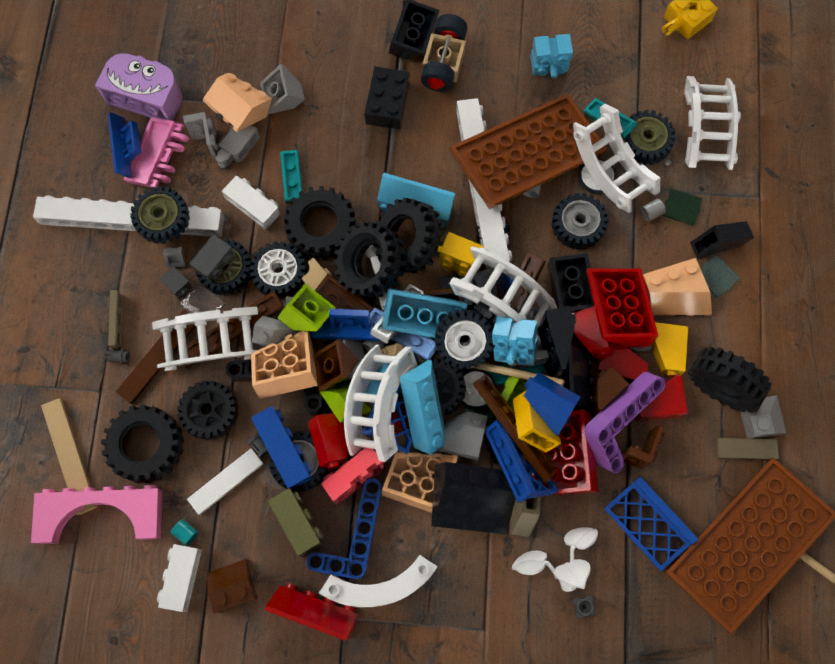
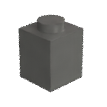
M174 266L160 278V281L179 300L182 297H186L193 288L190 282Z

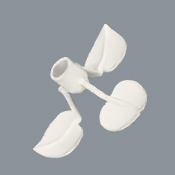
M588 527L570 530L564 537L565 544L571 546L570 562L559 565L556 569H554L549 561H546L547 554L545 552L529 551L516 559L512 565V570L525 575H534L541 572L546 565L553 572L555 579L560 581L563 591L570 592L576 588L585 589L591 567L585 560H574L575 548L583 550L592 546L598 537V531Z

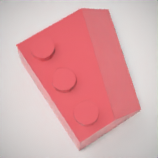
M364 448L351 460L344 462L335 473L331 472L323 478L324 482L321 485L332 501L338 505L360 489L368 479L374 478L385 470L382 461H379L377 453L373 449Z

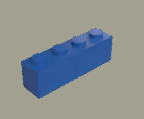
M271 406L252 416L251 419L287 488L293 490L311 480L310 473H312V470L307 461L303 463L300 457L303 453L299 445L293 444L291 438L294 436L290 428L284 427L282 421L285 419L279 409L275 410Z

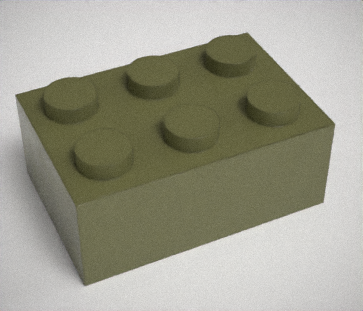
M289 488L268 500L299 557L303 558L324 545L322 540L325 538L317 526L314 528L312 522L315 520L310 511L303 508L302 505L305 502L300 493L294 492Z

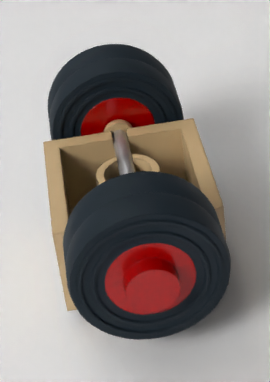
M453 14L441 15L437 19L434 34L431 33L421 74V83L430 90L446 92L451 89L453 82L457 83L465 54L466 41L464 40L468 29L465 20Z

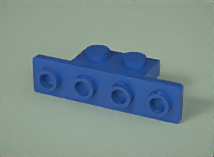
M109 112L107 115L114 172L130 178L132 176L130 161L141 153L138 123L131 120L128 124H125L124 117Z
M330 309V321H325L317 332L311 331L312 338L381 341L370 334L377 323H371L369 310Z

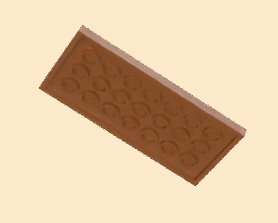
M566 94L454 144L450 147L449 151L488 209H491L584 164L573 135V124L577 122L587 127L590 123L569 94ZM595 130L590 133L592 145L601 140ZM603 146L594 152L596 157L605 154L608 148Z
M771 458L700 534L698 540L693 545L691 544L665 573L728 634H732L835 519V511L777 460Z

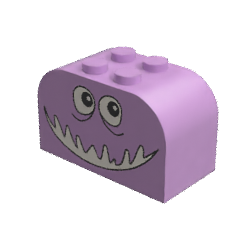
M122 53L111 57L105 64L95 84L106 104L149 118L174 121L183 100L182 92L172 71L160 62L149 61L142 56Z

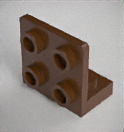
M659 425L648 432L643 448L633 446L622 451L621 454L624 462L639 469L654 463L658 455L656 451L657 445L661 444L664 438V433L662 432L664 426Z

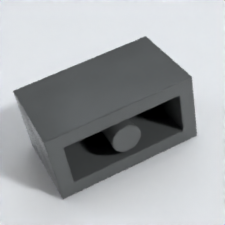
M213 234L189 264L195 272L212 283L214 279L221 275L225 265L231 263L235 253L230 245Z

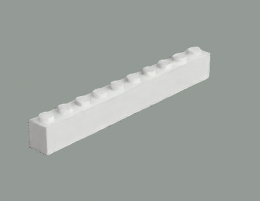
M478 98L457 101L456 114L461 141L486 131V121H482L483 106L479 105ZM469 180L477 226H480V229H478L479 237H482L480 244L490 253L508 262H512L511 250L508 251L507 249L509 244L508 234H504L503 229L505 228V218L501 217L500 213L502 211V204L488 209ZM484 264L485 270L493 268L489 265Z
M49 195L37 197L33 218L41 225L136 231L130 218V213H132L131 206H134L133 203L126 201L110 202L105 199L92 201L88 198H81V200L70 197L55 198ZM199 206L188 207L190 212L189 225L185 227L186 231L180 234L211 237L214 234L217 237H222L225 217L221 209L216 207H209L208 209Z

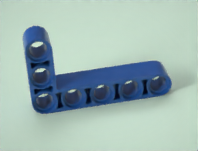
M370 478L363 485L349 558L314 552L306 560L307 567L310 570L351 579H361L365 576L382 494V486L377 479ZM370 484H377L378 491L371 494L367 491ZM368 503L374 505V511L370 514H366L363 511L364 506ZM364 523L370 525V532L367 534H361L359 531L360 526ZM360 543L366 545V552L363 555H358L355 551L356 546ZM316 556H319L322 560V564L318 568L312 566V559ZM336 560H340L342 563V568L338 572H334L331 568L332 563ZM355 564L362 566V573L358 576H354L351 572L352 566Z

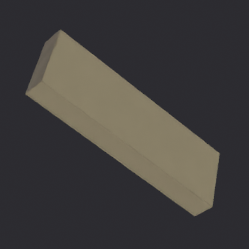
M110 290L108 346L113 350H121L123 296L117 290Z
M716 439L717 459H779L777 439Z

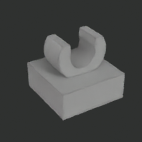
M181 246L163 249L162 254L166 268H172L173 266L185 267L186 260Z

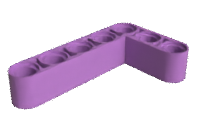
M643 372L586 425L584 434L600 467L615 474L622 470L624 459L614 437L664 390V378L649 372Z

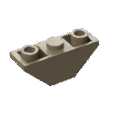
M541 497L529 498L520 503L517 500L515 501L510 518V535L530 537L540 516Z

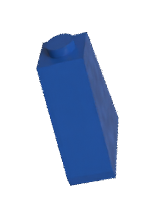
M538 372L534 378L530 377L524 387L527 390L524 397L552 432L558 436L578 403L580 396Z

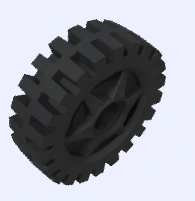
M434 358L432 365L435 379L442 386L438 396L442 416L444 417L455 412L461 406L466 395V384L461 371L456 366L454 368L443 359Z
M207 380L202 381V383L197 382L195 386L188 387V391H184L182 394L183 398L179 399L180 405L177 406L179 414L177 415L180 424L189 434L196 438L204 440L218 439L219 436L222 437L225 435L224 433L229 432L231 426H234L236 423L235 419L238 417L237 401L232 392L219 382L211 380L210 382ZM212 406L211 413L205 415V408Z

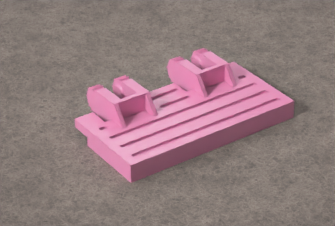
M151 117L140 141L141 153L131 161L132 176L130 178L124 177L123 180L129 184L150 188L155 187L156 189L160 182L169 184L171 178L161 173L174 174L176 171L174 167L166 164H168L173 151L184 152L185 150L184 146L175 143V141L188 142V136L176 133L182 132L184 125L171 120Z

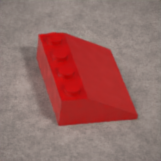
M588 268L586 272L602 339L628 347H649L659 335L641 268Z
M586 410L573 411L558 435L561 444L548 452L543 451L557 470L552 479L559 492L553 495L599 492L596 460L584 434L586 425L592 420L591 413ZM532 473V477L538 481V477ZM543 481L542 485L549 489L547 483H544Z
M287 583L286 586L280 585L265 606V611L345 641L351 638L359 617V613L355 612L356 608L344 605V608L337 606V602L326 597L325 600L317 598L318 594L306 590L305 593L297 591L298 586Z

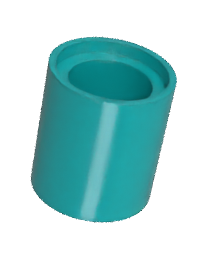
M184 519L178 521L170 532L185 546H188L198 535V531Z

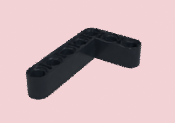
M234 360L226 365V374L234 382L252 381L251 360ZM234 368H240V372L237 375H232ZM319 387L315 390L306 388L304 389V405L307 411L315 416L324 410V398L320 394ZM318 401L319 406L316 409L309 408L311 402Z

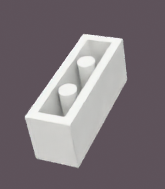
M236 175L222 190L225 199L267 230L281 215L278 208L279 205L273 199L268 200L260 189L257 188L255 190L252 188L248 180L245 178L241 179Z
M173 544V548H170L167 558L169 560L168 569L164 570L162 581H164L163 589L159 591L157 602H159L158 608L188 612L202 549Z

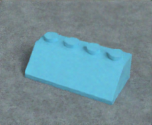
M383 173L377 198L378 208L386 212L388 210L386 206L389 203L395 205L394 200L414 199L434 207L433 210L438 211L440 214L437 219L443 220V225L440 228H448L454 210L455 193Z
M388 288L382 329L435 338V331L441 319L446 317L449 312L452 313L457 309H466L467 303Z
M427 360L399 377L414 448L431 455L445 445V427L432 360Z

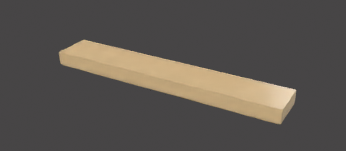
M58 398L41 405L67 488L83 491V488L91 487L63 400ZM85 505L82 510L76 512V515L95 509L97 505Z

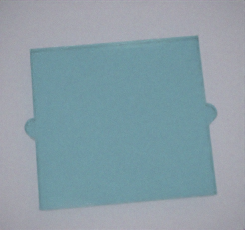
M717 255L709 262H705L701 268L708 288L716 298L726 290H730L731 286L740 278Z

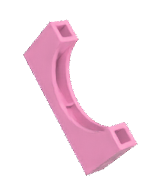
M145 485L144 489H136V486H124V490H116V487H103L101 491H96V488L92 487L83 488V491H75L74 488H64L62 492H55V489H42V493H34L31 543L58 544L66 523L76 512L82 510L83 506L89 504L110 505L122 510L134 526L135 539H161L163 490L156 488V485Z

